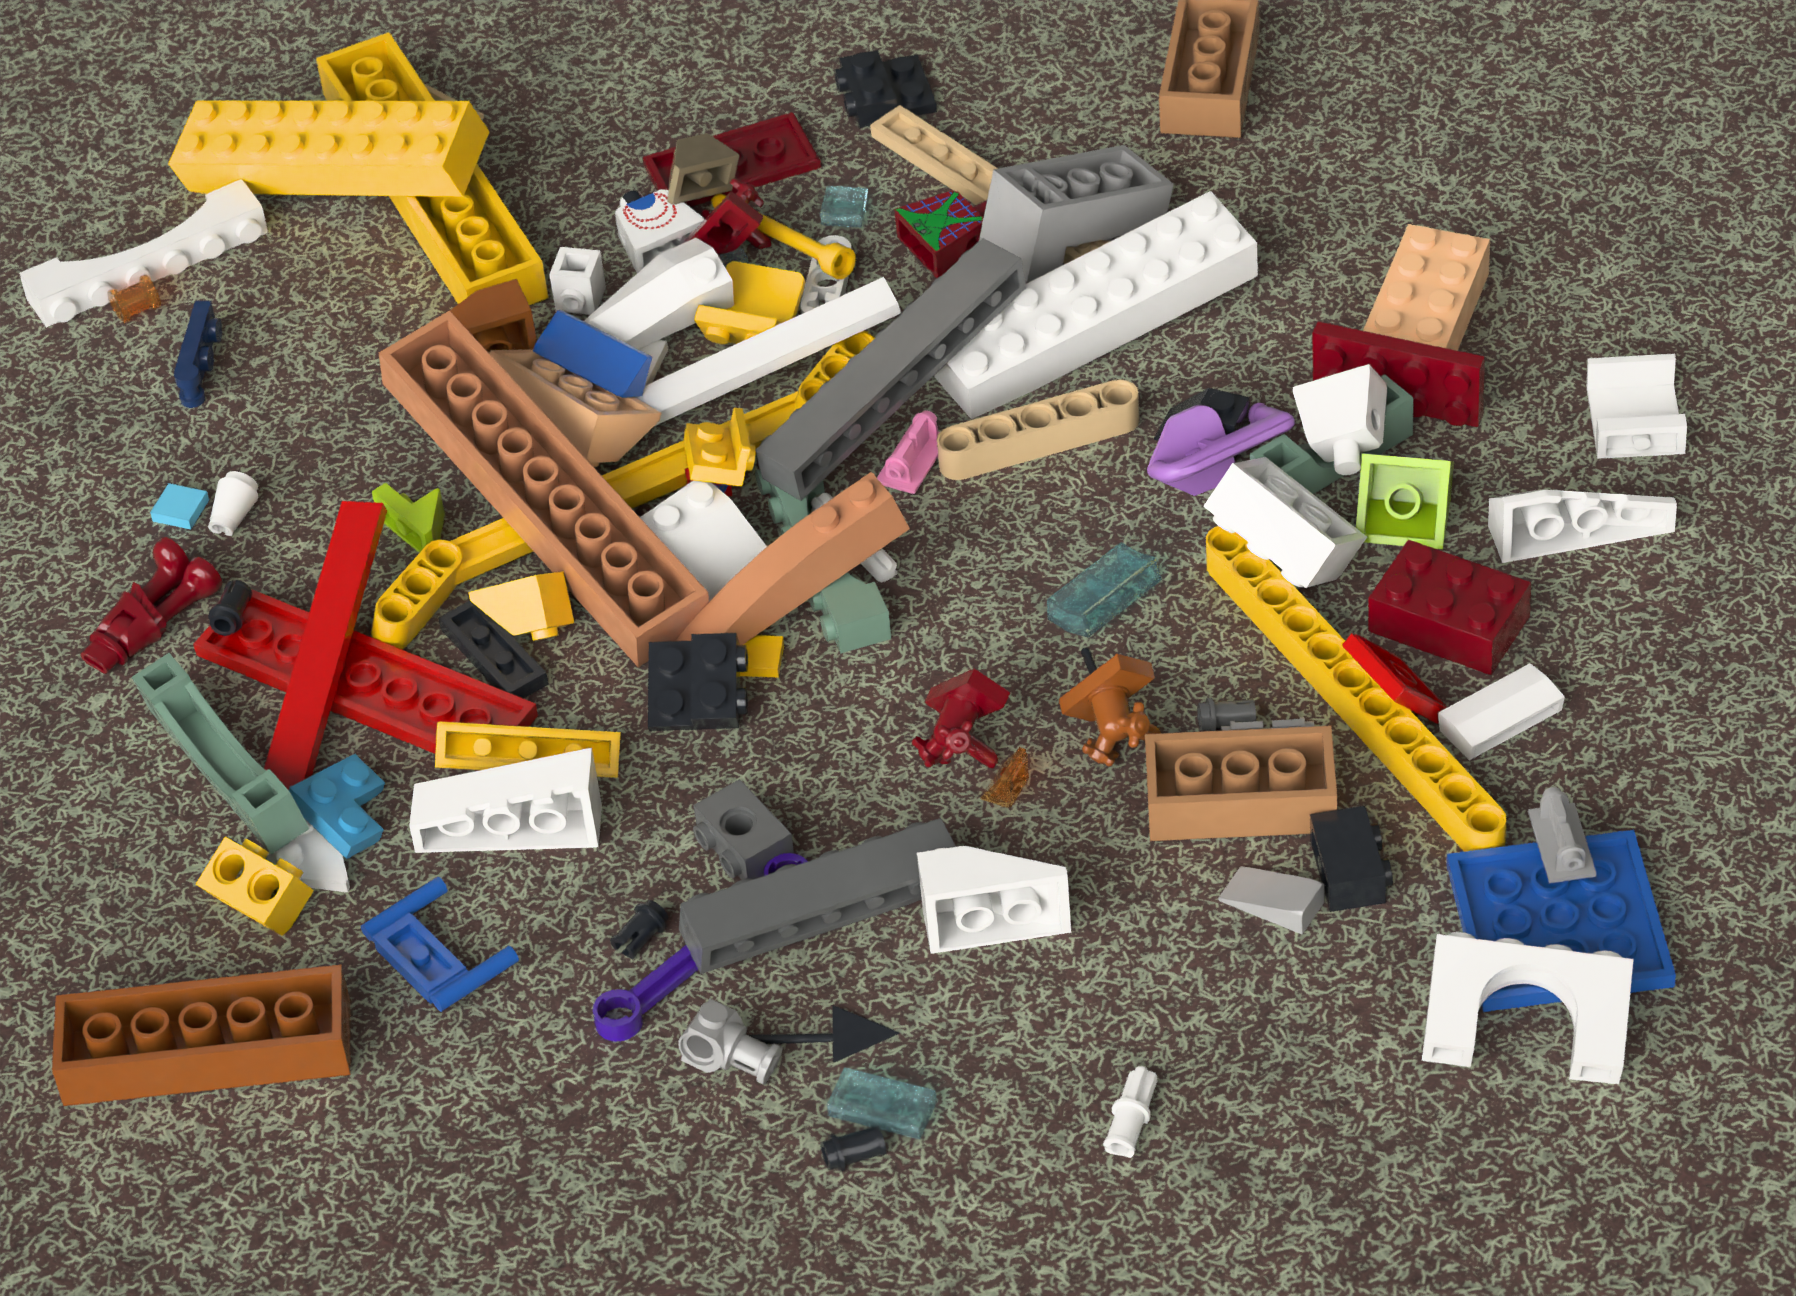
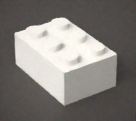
M1266 457L1232 463L1204 505L1206 509L1214 514L1213 520L1218 526L1230 533L1236 532L1248 541L1247 547L1253 554L1264 560H1272L1282 568V576L1298 587L1308 588L1336 580L1346 569L1367 538V536Z

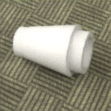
M231 471L218 481L208 528L213 533L220 534L225 532V535L232 536L234 530H236L258 500V484L253 478L241 472Z

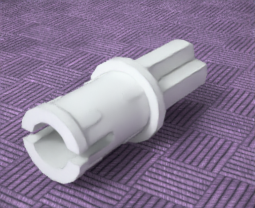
M1137 1066L1135 1070L1129 1073L1121 1098L1116 1100L1112 1106L1114 1119L1103 1144L1106 1146L1105 1150L1107 1153L1132 1157L1135 1153V1146L1143 1123L1147 1124L1150 1120L1151 1112L1148 1107L1157 1084V1075L1155 1072L1148 1071L1144 1066Z

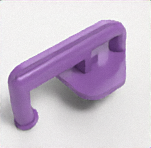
M1258 402L1253 404L1249 410L1248 418L1251 424L1226 435L1221 419L1214 409L1205 405L1192 406L1171 416L1167 420L1149 462L1148 474L1153 479L1196 496L1218 486L1232 463H1235L1233 456L1293 428L1295 419L1288 412L1268 407Z

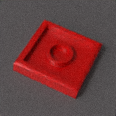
M1351 633L1342 644V647L1394 702L1439 724L1438 712L1448 707L1399 656L1358 634L1354 635Z

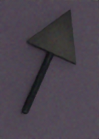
M832 1005L833 1033L757 1034L748 1036L765 1044L833 1042V1063L900 1033Z

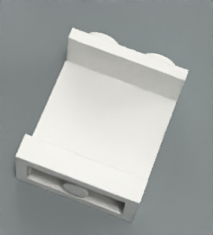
M1675 354L1588 358L1586 388L1597 459L1685 454L1687 422L1685 414H1679L1674 388Z

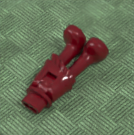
M162 537L154 545L152 551L153 559L157 566L154 575L143 587L133 582L130 591H124L115 606L101 620L96 631L90 635L91 644L80 653L81 658L96 670L107 674L117 663L121 665L126 664L128 657L131 658L150 644L160 641L161 635L166 631V623L195 601L207 598L222 588L221 576L211 563L201 557H194L189 562L186 553L176 542L167 537ZM177 587L163 602L156 607L153 606L169 591Z

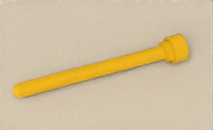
M716 194L712 198V206L716 208L726 196ZM761 214L764 217L761 224L757 227L760 231L818 260V264L824 273L841 280L849 276L853 271L856 255L852 249L840 243L823 245Z

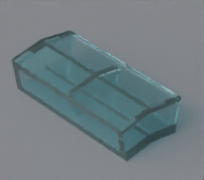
M1120 542L1047 599V619L1067 632L1087 638L1162 580L1156 558L1139 553Z

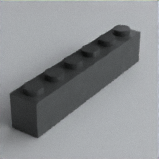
M941 818L927 823L916 822L906 827L903 831L884 837L873 836L866 839L860 845L842 851L831 850L822 854L817 859L799 865H785L774 873L760 878L742 879L729 888L711 894H697L680 905L679 931L700 974L922 900L917 853L956 846Z

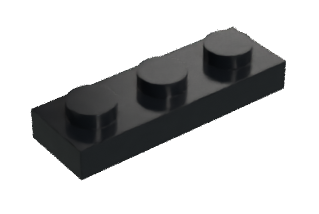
M470 600L438 617L442 632L493 687L524 699L549 685L547 672L507 630Z

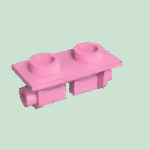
M925 410L914 416L912 424L892 455L886 460L885 466L877 477L883 486L911 494L916 493L938 458L937 436L940 432L938 431L937 417L933 412Z

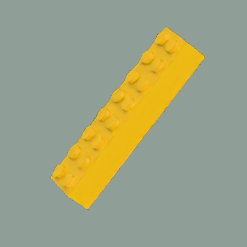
M196 101L168 164L188 191L205 194L242 179L253 194L463 197L488 137L489 130L469 101Z

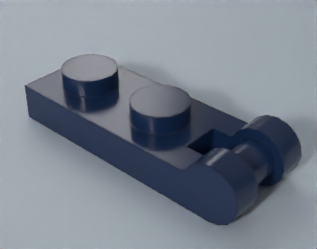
M195 301L174 370L175 382L177 387L180 388V402L187 408H195L204 403L205 393L201 384L205 371H212L213 343H219L222 338V322L220 318H215L211 301Z

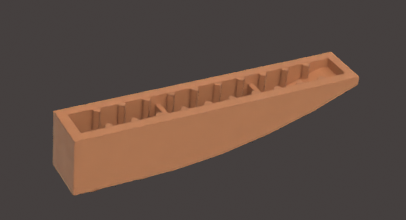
M870 472L800 520L761 551L710 600L675 641H691V634L737 633L739 643L743 645L908 531L910 528L893 496L876 476Z

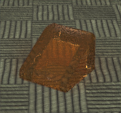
M1019 747L1001 765L980 799L1005 808L1012 807L1029 780L1026 749Z

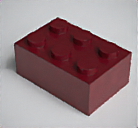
M1408 539L1368 597V632L1492 675L1530 617L1531 582Z

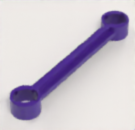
M780 854L767 862L764 868V876L774 873L785 865H799L808 861L798 854ZM687 945L629 991L623 989L610 990L596 999L593 1005V1016L596 1030L601 1037L609 1041H625L635 1036L642 1027V1015L698 971ZM615 1008H627L633 1013L630 1018L628 1016L620 1019L604 1017L608 1011Z

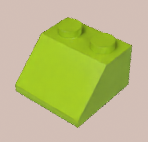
M1362 454L1356 528L1367 536L1364 543L1404 546L1409 539L1435 549H1443L1451 501L1454 461Z

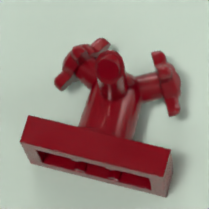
M733 178L729 183L739 191L736 194L731 191L711 213L703 210L700 215L704 218V221L683 242L698 238L714 248L722 263L745 240L757 249H764L772 245V239L757 228L764 216L749 205L752 200L761 208L764 205V200L759 197V193L755 190L754 186L740 182L736 178Z
M975 668L931 687L924 703L940 713L933 729V735L926 740L915 736L912 740V745L918 748L919 756L924 761L925 766L930 768L938 762L949 764L954 753L961 754L965 752L983 765L994 768L998 764V757L995 751L971 735L970 732L977 719L1004 708L1011 692Z

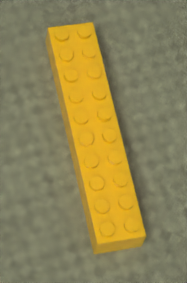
M389 32L316 58L323 95L327 101H435ZM476 164L463 197L389 196L458 304L477 290L517 279L529 305L548 299L542 260L478 164Z

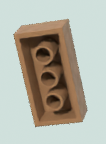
M1178 0L1159 93L1160 133L1241 138L1260 35L1259 0Z
M1331 726L1145 734L1150 841L1310 834V814L1337 810V788Z

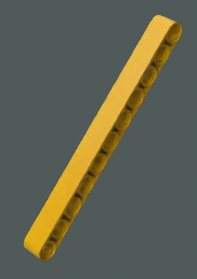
M1220 526L1211 529L1206 535V563L1209 575L1463 851H1472L1505 846L1506 814L1497 802L1410 709L1394 702L1342 647L1345 640L1294 585L1282 576L1279 569L1270 560H1264L1253 554L1247 547L1248 541L1238 533H1230Z

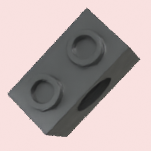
M740 779L693 805L696 819L693 832L698 843L706 851L711 848L715 850L719 855L722 868L730 878L739 876L742 880L763 877L765 865L769 860L780 854L794 853L792 834Z

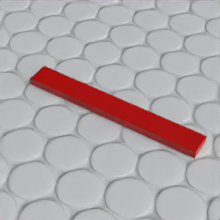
M341 502L264 769L266 771L270 769L288 790L291 786L312 776L386 518L387 510L383 503Z

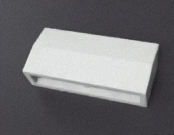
M1529 663L1438 712L1440 732L1468 760H1471L1560 712L1565 696L1545 674Z

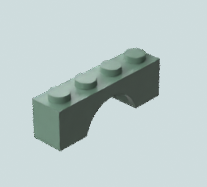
M1386 375L1381 376L1387 385L1383 443L1379 448L1360 453V460H1362V454L1380 455L1413 435V397ZM1285 434L1250 453V460L1262 457L1268 458L1312 494L1345 476L1335 471L1334 461L1325 462L1310 447L1309 443L1296 444Z

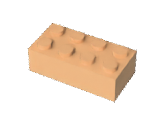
M1408 224L1363 331L1458 351L1489 275L1490 239Z

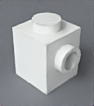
M560 247L550 272L556 312L557 310H563L566 313L591 315L598 309L606 288L600 250Z

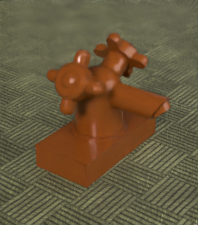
M1116 654L1059 698L1062 715L1086 721H1096L1100 735L1097 740L1089 738L1087 744L1085 743L1082 747L1083 753L1088 754L1092 760L1100 764L1112 766L1115 759L1120 755L1112 750L1116 742L1129 737V746L1135 748L1139 745L1140 740L1145 741V734H1161L1159 728L1151 724L1148 716L1144 713V704L1142 702L1134 704L1132 713L1130 712L1128 702L1132 695L1155 679L1151 662Z

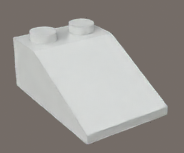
M693 480L640 517L708 591L709 602L738 572L767 547L734 502L710 482Z
M968 846L939 848L917 853L922 908L931 954L1071 933L1066 867Z

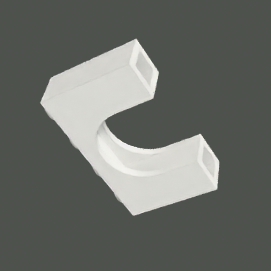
M1453 932L1448 935L1437 934L1422 1061L1471 1067L1478 1011L1483 1002L1493 992L1505 986L1532 984L1554 993L1565 1004L1572 1017L1574 1035L1569 1079L1619 1084L1624 1064L1633 959L1622 958L1621 955L1611 951H1598L1594 954L1574 952L1571 948L1563 945H1548L1544 948L1527 946L1518 940L1510 938L1498 939L1496 942L1480 940L1463 932Z

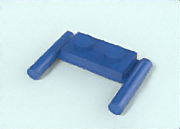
M437 876L362 924L361 930L369 941L375 943L376 951L429 1004L433 1003L442 1012L517 963L519 958L515 950L508 945L468 971L413 915L448 892L444 881Z

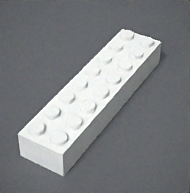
M1210 191L1027 283L1026 289L949 360L934 377L971 419L976 418L1054 381L1257 277V242Z

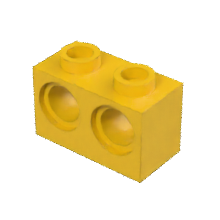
M224 837L196 882V885L218 900L283 936L292 927L314 891L299 880L304 872L282 858H279L276 865L267 861L266 858L269 852L246 838L242 845H239ZM244 868L242 875L236 879L240 870ZM279 887L277 894L270 899L273 891Z

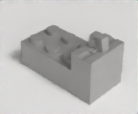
M1125 145L994 169L979 241L984 238L1020 257L1025 281L1031 282L1061 267L1066 247H1077L1080 244L1098 240H1111L1113 237L1122 236L1166 214L1174 184Z

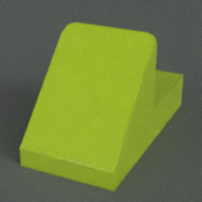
M387 483L372 491L374 502L383 503L387 510L384 524L420 553L428 543L440 539L445 511L439 488L434 489L414 503L406 494H399Z

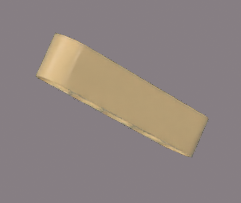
M1113 380L949 426L943 429L937 436L940 472L948 479H967L1131 432L1138 426L1140 421L1138 389L1127 380Z

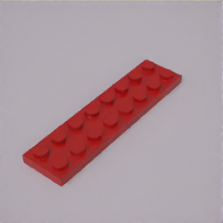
M251 589L252 597L242 614L243 624L241 629L231 635L224 636L216 633L209 626L193 643L196 656L286 692L309 612ZM354 630L330 710L434 754L436 753L437 722L529 727L538 716L536 703Z

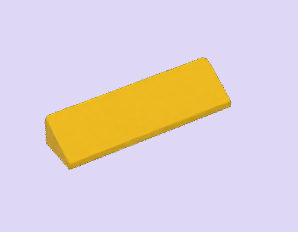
M437 722L435 768L485 770L592 748L597 777L618 778L621 732Z

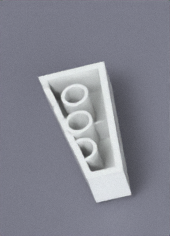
M592 748L414 784L409 826L415 853L599 847L602 803Z

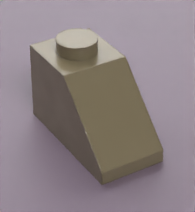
M708 133L678 139L670 173L667 202L674 205L732 191L733 185L729 182L735 178L739 154Z

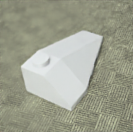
M694 238L656 256L586 318L584 322L640 349L695 324L694 318L698 305L720 309L734 306L733 281L714 248L698 238Z
M1533 490L1489 498L1488 527L1501 561L1505 563L1675 532L1677 503L1673 497Z

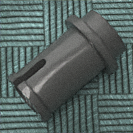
M1206 698V703H1198L1197 719L1200 731H1216V729H1221V726H1230V721H1235V723L1256 721L1254 699L1214 702L1212 698Z

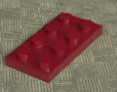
M1317 322L1312 332L1313 381L1370 364L1380 377L1386 375L1413 397V417L1427 416L1445 420L1454 426L1469 425L1479 427L1483 417L1485 356Z

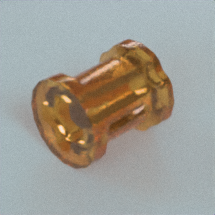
M146 274L140 276L139 282L119 291L115 288L107 291L111 307L123 324L129 322L131 316L144 310L161 308L158 292L152 280Z

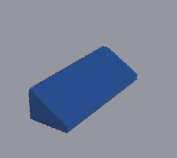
M557 310L533 348L534 353L621 398L640 397L643 395L652 361V356L563 310Z

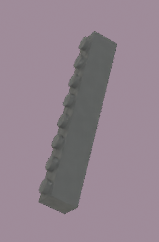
M984 238L970 250L964 252L948 271L936 278L932 285L918 299L907 305L903 313L888 327L882 329L875 339L858 355L853 356L847 365L830 381L825 382L818 392L801 408L796 409L789 419L772 435L767 436L755 450L762 478L802 501L1026 289L1021 258Z

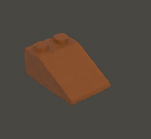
M517 279L477 290L449 310L489 354L491 350H532L537 342L532 310Z

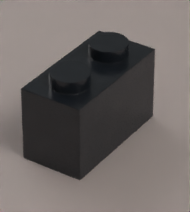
M1366 806L1310 814V844L1321 883L1324 884V893L1329 911L1334 912L1386 903V887L1393 886L1392 869L1389 859H1381L1379 851L1383 849L1380 827L1378 823H1370Z

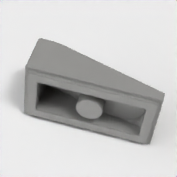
M1240 866L1219 896L1218 901L1303 934L1324 904V884L1310 878Z

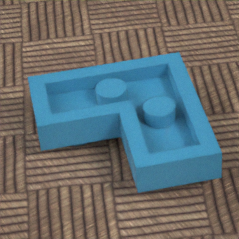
M356 754L289 788V792L293 796L303 817L346 859L380 840L384 829L360 806L381 793L385 782Z

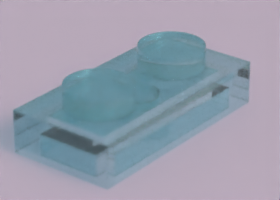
M844 1067L827 1103L828 1116L868 1127L878 1125L880 1130L920 1140L937 1103L936 1090Z

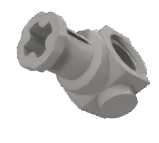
M709 999L708 1002L700 1007L699 1012L678 1041V1047L682 1054L681 1061L706 1073L714 1072L719 1068L728 1070L731 1066H734L755 1076L756 1081L764 1085L775 1070L783 1047L777 1044L770 1046L746 1035L747 1027L743 1025L737 1011L712 999Z

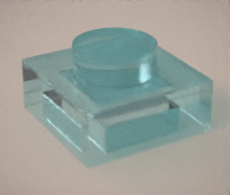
M827 186L820 210L821 225L862 227L868 204L867 188Z

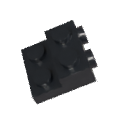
M878 50L839 58L840 68L834 69L836 86L839 93L846 91L843 94L846 114L848 117L855 116L859 128L871 126L872 123L899 105L916 116L937 112L936 101L917 54L882 61Z
M737 633L691 634V641L649 642V731L739 728L740 715L748 714L747 688L740 687V672L748 671L747 645H740Z

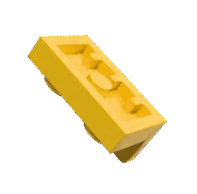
M733 408L729 428H722L720 425L711 422H703L699 425L686 423L683 439L690 480L742 487L745 471L753 470L756 455L755 445H750L751 424L745 423L743 408Z

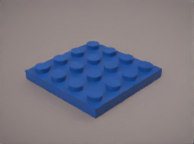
M1634 830L1585 836L1596 870V877L1549 883L1537 842L1447 854L1446 866L1463 933L1470 934L1475 939L1495 942L1498 939L1510 938L1518 940L1527 946L1542 948L1548 945H1563L1571 948L1574 952L1594 954L1598 951L1615 952L1621 955L1622 958L1633 959L1630 993L1675 987V970ZM1513 984L1493 992L1481 1006L1483 1012L1562 1001L1554 993L1540 986Z

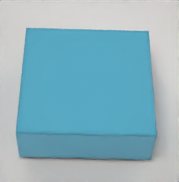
M168 483L150 512L152 521L192 529L209 501L207 491Z

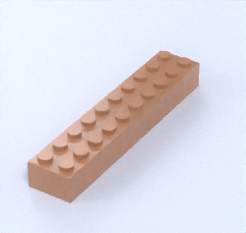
M450 311L379 352L383 385L553 573L564 572L567 589L637 667H640L649 660V642L675 641L696 615L709 603L708 591Z

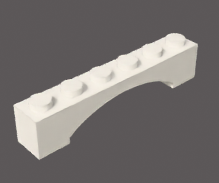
M242 179L205 194L206 202L191 217L171 231L145 244L117 254L89 260L60 262L56 257L20 272L27 301L46 327L57 322H67L76 314L95 306H104L112 299L132 290H142L153 281L170 274H179L186 267L207 258H217L224 251L235 246L256 241L259 236L268 233L262 205Z

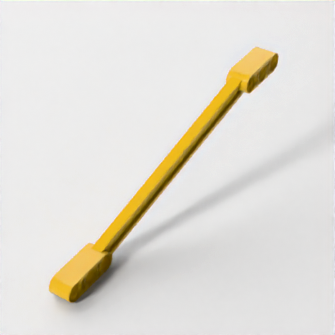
M861 331L835 343L804 379L797 392L744 414L745 423L751 424L752 428L750 445H755L757 449L767 436L772 435L789 419L796 409L801 408L813 397L825 382L830 381L847 365L853 356L858 355L875 339L874 336L867 331ZM731 420L720 424L722 428H729ZM684 440L606 473L602 477L631 509L686 486L684 469L688 468ZM504 518L451 541L440 539L431 541L378 599L375 605L371 637L403 650L416 637L458 584L534 551Z

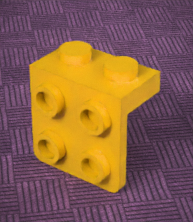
M732 261L727 264L726 270L733 281L734 306L720 309L698 305L694 321L709 341L718 344H738L795 318L806 281L799 272Z

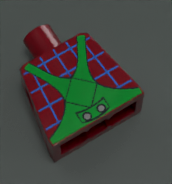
M948 191L896 208L894 210L897 237L938 278L948 271L964 252L970 250L979 242L987 200L972 206L958 191Z

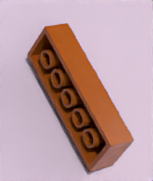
M342 965L56 995L52 1073L63 1106L350 1075V997Z

